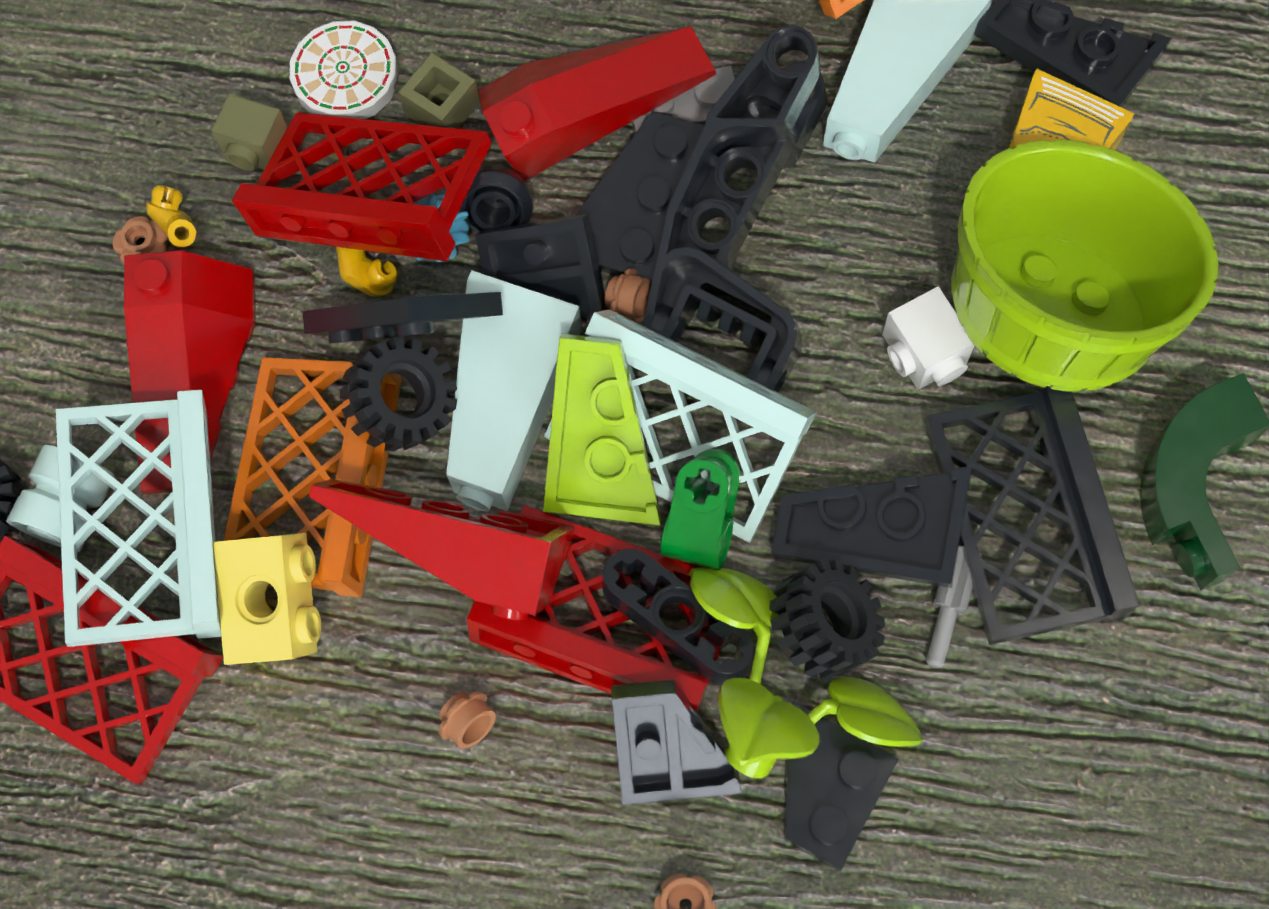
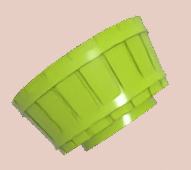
M1049 140L1031 141L1016 145L1014 149L1010 147L996 154L985 162V167L981 166L972 177L965 193L958 221V249L951 276V292L958 320L961 326L965 327L964 332L981 353L984 352L986 357L999 368L1009 374L1017 375L1016 377L1044 388L1049 386L1053 390L1080 392L1082 389H1085V391L1097 390L1122 381L1137 372L1154 352L1165 343L1179 336L1205 308L1213 295L1216 286L1215 281L1218 279L1219 263L1217 250L1213 248L1215 243L1210 229L1203 217L1197 214L1198 210L1175 185L1172 186L1168 179L1138 160L1136 162L1132 160V157L1116 150L1099 145L1092 146L1086 142L1074 140H1053V142H1049Z

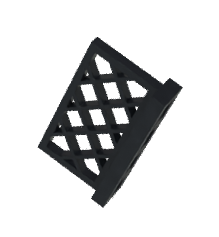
M1046 386L1039 392L927 415L925 424L940 474L948 473L950 469H955L954 464L960 468L972 466V475L1001 491L987 515L968 504L966 505L960 546L964 547V558L970 570L973 591L989 645L1101 621L1104 624L1122 620L1140 605L1072 391L1053 390L1051 387ZM1030 410L1037 433L1028 447L997 430L1006 415ZM996 417L991 426L981 421ZM965 425L984 436L971 460L948 447L944 428ZM990 440L1021 457L1008 481L977 464ZM1038 442H1040L1044 456L1034 451ZM1027 461L1050 475L1053 489L1045 503L1013 485ZM1006 495L1038 513L1024 537L993 519ZM1056 497L1061 512L1051 507ZM1044 517L1067 530L1070 545L1062 559L1030 541ZM970 520L981 525L975 536ZM986 529L1018 547L1003 572L980 557L977 544ZM1024 551L1055 569L1041 594L1009 576ZM1073 553L1078 568L1068 563ZM1062 573L1084 586L1090 605L1089 608L1070 612L1048 599ZM986 576L997 582L992 592H990ZM1003 586L1035 604L1025 622L1000 626L994 601ZM1041 608L1053 615L1035 619Z

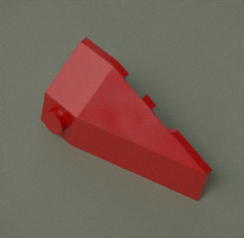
M688 26L525 63L480 88L478 93L482 112L504 157L519 176L526 181L717 75L693 28Z
M182 250L124 255V315L132 403L177 400L178 391L202 390L207 411L211 462L222 429L220 419L230 389H235L240 374L237 368L246 341H251L256 326L255 273L247 267ZM168 418L143 420L135 428L136 441L152 453L169 436ZM169 452L161 461L171 468ZM137 455L139 467L145 460ZM153 468L140 482V491L144 495L172 492V481Z
M336 479L312 484L309 497L469 598L493 605L491 610L493 614L511 620H527L529 614L535 616L548 606L575 529L574 526L504 510H498L497 515L481 514L480 518L469 516L470 510L465 508L463 503L444 499L443 502L424 500L421 507L412 506L413 496L405 492Z

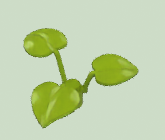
M707 567L691 568L689 576H691L690 586L700 605L714 618L737 628H753L757 635V645L750 678L728 679L722 684L718 693L720 717L729 742L725 749V757L737 771L752 778H765L769 775L777 759H795L811 755L820 742L819 733L814 724L828 714H837L840 725L847 732L871 743L898 747L918 746L922 743L924 738L921 736L920 730L902 705L879 686L860 678H834L827 688L831 699L823 700L808 714L795 705L784 702L782 697L774 696L760 683L771 635L768 626H771L770 620L779 616V614L769 610L770 601L777 598V596L759 580L739 571L721 568L720 570Z

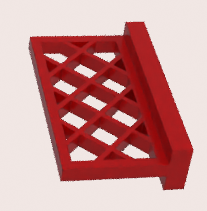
M296 112L257 184L241 183L232 202L255 236L447 262L456 244L449 230L492 142L486 131ZM307 133L326 134L327 138L300 152L298 151ZM361 138L373 139L374 143L346 158L341 151L342 148ZM408 143L420 144L422 146L421 149L392 163L388 156L389 153ZM456 148L467 149L463 158L444 168H441L436 160ZM334 152L339 159L338 162L310 176L306 167ZM383 157L387 167L359 182L357 181L353 172ZM431 162L436 172L406 188L401 178ZM301 171L304 178L303 181L289 188L278 187L280 181ZM346 176L352 184L336 194L318 192ZM395 181L400 189L399 192L384 200L366 198V196ZM445 187L446 193L438 209L436 206L414 204L418 200Z
M523 505L520 514L575 527L572 541L576 543L570 545L565 560L577 585L552 594L548 606L540 611L544 612L547 619L529 614L527 620H511L493 614L491 612L493 605L475 601L467 617L469 641L611 694V686L674 680L695 711L699 713L709 680L700 673L695 675L674 667L665 651L667 647L647 632L646 634L650 641L647 644L632 650L617 646L608 628L630 619L620 611L602 617L591 592L602 588L603 574L586 581L575 557L594 549L608 554L609 557L624 549L639 550L646 553L681 581L686 582L690 588L691 576H689L691 568L696 569L698 567L663 557L661 554ZM635 571L630 576L619 572V581L626 588L628 585L633 584L630 577L639 572ZM583 596L594 621L575 629L559 624L552 608ZM654 597L646 600L645 609L650 608ZM678 603L689 627L695 620L693 612L686 605ZM704 624L700 636L696 639L697 644L701 636L706 639L704 633L709 631V624ZM599 632L603 640L590 635ZM713 644L715 647L713 660L717 662L722 648ZM656 653L659 661L647 656Z
M4 536L0 543V674H2L4 684L0 682V701L133 783L143 784L204 677H213L223 659V655L189 635L121 641L118 643L124 646L129 671L101 678L95 646L101 644L72 647L64 645L54 649L52 646L46 617L64 612L62 560L31 542ZM78 573V588L80 591L88 580ZM13 579L26 587L31 612L5 619L1 598ZM97 589L79 608L80 629L91 628L90 626H106L122 607ZM42 597L55 605L44 608ZM140 606L137 608L153 621L162 620ZM130 615L123 624L140 622ZM33 622L40 653L13 660L7 629ZM82 650L89 682L62 690L55 658ZM139 655L153 664L141 666ZM42 662L48 694L29 700L20 694L16 670ZM165 670L182 680L168 704L154 708L150 707L144 675ZM131 680L138 712L111 720L104 687ZM91 691L98 724L78 730L68 722L64 699ZM50 703L52 713L40 706ZM162 715L155 726L153 717ZM140 721L145 745L136 761L132 763L118 754L113 729ZM100 733L102 744L89 736Z

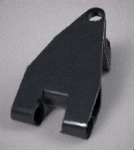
M795 25L783 26L772 32L708 112L705 126L667 209L643 321L644 327L678 343L697 311L696 318L710 328L721 317L717 328L721 330L723 335L731 339L743 327L739 340L743 342V345L753 350L764 338L747 378L779 393L800 356L803 347L802 335L788 311L734 274V263L782 169L792 167L797 163L827 104L826 88L823 75L820 72V59L816 41L811 33L803 27ZM798 50L808 55L806 62H794L782 69L777 66L780 57L788 51ZM815 87V92L813 96L808 100L813 88ZM743 168H752L758 172L756 182L747 190L737 191L729 187L728 182L734 172ZM721 217L730 221L731 227L724 239L719 242H708L702 239L703 228L711 219ZM705 285H711L760 310L772 320L770 323H767L702 290Z

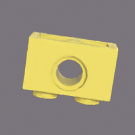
M307 533L213 542L224 665L291 660L318 653L317 642L321 635V618L317 608L313 606L311 581L315 576L316 562L313 550L307 543ZM269 584L275 588L278 595V604L275 611L268 606L265 599L266 588Z

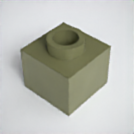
M434 53L427 57L398 92L404 114L420 125L459 129L480 104L476 80Z
M228 94L211 132L224 158L229 163L240 169L252 171L255 167L265 169L288 127L280 109Z

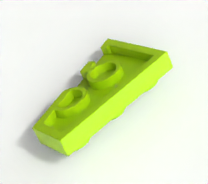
M561 334L558 345L543 512L661 525V513L622 341Z

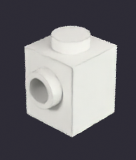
M939 286L890 311L882 333L889 345L887 352L892 365L902 377L909 375L918 390L934 381L938 386H943L961 376L968 368L966 364L975 346L964 332L965 327L961 326L955 310Z

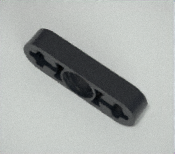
M624 549L609 557L603 569L602 589L605 598L612 606L709 681L722 685L728 679L744 678L754 655V643L750 634L745 629L728 625L714 618L700 605L687 584L646 553L635 549ZM635 571L641 573V588L652 597L654 596L649 609L644 608L646 606L647 594L633 584L628 585L625 589L619 587V572L626 576H630ZM657 587L662 588V590H660V591L655 595V592H656ZM681 603L690 608L695 620L685 629L674 630L663 624L659 616L660 611L668 604ZM704 624H709L710 627L707 635L709 641L701 636L698 646H693L691 643L700 636ZM729 643L737 647L735 654L737 663L729 658L723 660L721 664L713 660L715 653L713 644L722 649Z

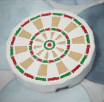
M334 21L312 30L298 43L290 59L291 84L301 106L311 114L367 119L376 115L386 106L395 92L394 85L398 76V63L388 39L374 27L357 21Z

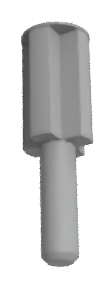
M959 546L952 588L938 586L933 602V607L940 610L926 662L929 666L935 668L944 666L957 615H964L967 611L973 589L970 570L964 558L963 546Z

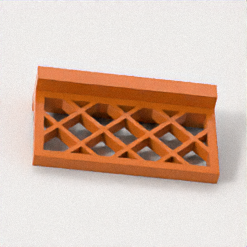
M262 357L223 541L253 538L258 533L261 537L271 536L266 527L292 507L305 525L296 534L307 533V542L314 537L322 548L318 572L315 573L311 581L312 589L333 590L340 596L362 598L373 537L329 509H326L314 520H311L299 503L301 499L310 493L312 484L333 479L331 476L335 472H337L336 480L379 488L383 487L389 451H384L385 443L374 448L366 443L370 436L367 431L357 436L351 429L359 423L355 415L347 418L345 427L342 423L345 418L341 409L350 404L349 399L332 410L320 394L337 379L343 378L345 371L352 367L353 364L352 362ZM392 373L385 375L382 379L380 392L388 408L396 413L402 377L399 374ZM277 375L298 376L306 387L279 407L273 399ZM307 376L317 378L311 382ZM315 398L327 416L300 435L288 418ZM280 424H283L295 441L268 461L261 451L264 437ZM336 426L343 435L341 451L322 465L310 446ZM304 452L316 471L290 490L277 472ZM271 478L283 494V497L257 516L250 506L252 493ZM247 517H248V519L250 520V523L246 525ZM326 527L325 536H323L320 531Z

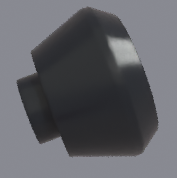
M491 165L478 171L459 212H468V217L464 221L470 230L479 233L483 230L529 223L533 212V200L522 178L514 170L501 165Z

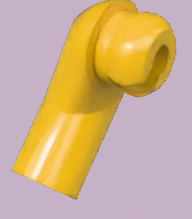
M164 185L155 186L152 189L151 201L146 202L148 216L168 236L169 241L177 247L190 246L196 238V229L188 214L179 209L183 199L182 193L172 187Z
M336 247L339 273L344 282L370 297L384 296L392 291L397 281L398 273L396 267L387 260L382 265L380 259L372 261L366 258L364 250Z

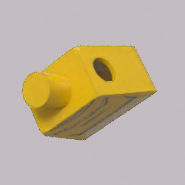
M1036 69L1023 101L1009 148L1014 149L1016 145L1031 141L1049 140V142H1053V140H1074L1090 143L1092 146L1099 145L1116 150L1135 113Z

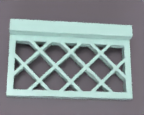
M612 310L594 312L585 334L588 337L622 341L640 425L653 461L649 462L650 469L656 467L660 478L658 479L652 475L656 495L672 503L675 487L668 472L667 463L691 455L696 457L700 452L733 441L744 473L741 475L740 483L747 481L755 505L746 523L733 517L732 534L750 543L754 539L803 435L807 433L817 412ZM632 367L648 375L636 379ZM658 379L670 385L678 409L650 418L638 385ZM684 393L700 401L687 405ZM710 405L723 412L730 435L701 444L690 411ZM680 415L691 448L663 457L652 424ZM736 419L752 427L740 431ZM551 421L544 435V437L549 440L551 432ZM764 432L784 442L775 464L753 470L742 438ZM705 469L701 476L707 480L706 489L712 492L719 484H715L710 480L711 471ZM769 474L761 491L756 478Z
M202 390L178 391L177 400L56 409L65 643L68 647L196 634L197 639L221 637L213 542H216L208 423ZM168 418L169 436L152 453L129 436L143 420ZM125 421L120 427L112 423ZM99 424L112 436L88 458L72 445V426ZM121 443L145 460L123 484L99 467ZM169 452L171 468L161 461ZM73 458L83 465L75 474L73 472ZM153 468L172 481L173 489L172 493L156 510L132 493L134 488ZM93 473L115 492L91 516L75 503L74 492ZM124 499L148 517L126 542L102 524ZM173 507L175 526L164 518ZM75 515L85 522L77 532ZM157 524L176 539V550L159 568L134 550ZM94 531H97L118 548L96 574H93L77 561V549ZM127 557H130L152 575L129 601L104 582ZM176 565L178 569V584L167 576ZM78 573L88 580L80 591L78 588ZM162 583L179 596L181 618L153 621L137 608ZM97 589L122 607L106 626L80 629L79 608ZM130 615L140 622L123 624Z

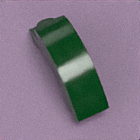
M1244 373L1208 387L1186 403L1152 446L1142 473L1140 486L1141 511L1151 544L1155 545L1174 537L1177 543L1175 553L1178 563L1188 577H1194L1200 591L1222 583L1240 568L1207 500L1206 476L1208 468L1214 459L1252 445L1269 428V419Z

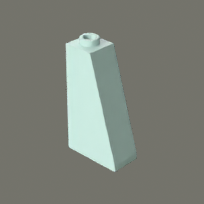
M874 0L828 116L823 146L833 149L838 155L847 159H865L875 163L976 37L974 32L978 21L990 8L992 0Z
M471 270L467 280L466 294L501 292L503 315L463 319L456 380L457 390L455 391L457 404L452 417L446 475L453 492L458 494L456 498L461 503L488 512L491 506L508 511L554 398L559 337L561 334L580 335L582 330L580 310L577 305Z

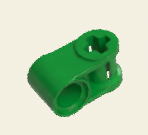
M708 449L700 452L692 461H689L679 470L671 509L662 535L661 555L663 557L715 570H720L724 566L732 539L733 515L741 482L740 467L730 453L721 449ZM705 469L711 471L710 480L715 484H719L712 492L706 489L707 480L698 477Z

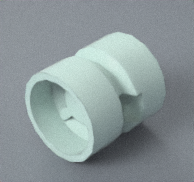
M44 445L28 475L36 487L35 489L22 490L6 522L34 538L61 548L58 453L56 446ZM73 458V472L75 474L83 465ZM101 465L99 466L108 474H110L113 478H115V475L111 471H109ZM92 473L74 492L75 503L86 512L87 508L100 507L110 487ZM75 515L77 532L85 522ZM84 542L79 546L77 552L81 551Z

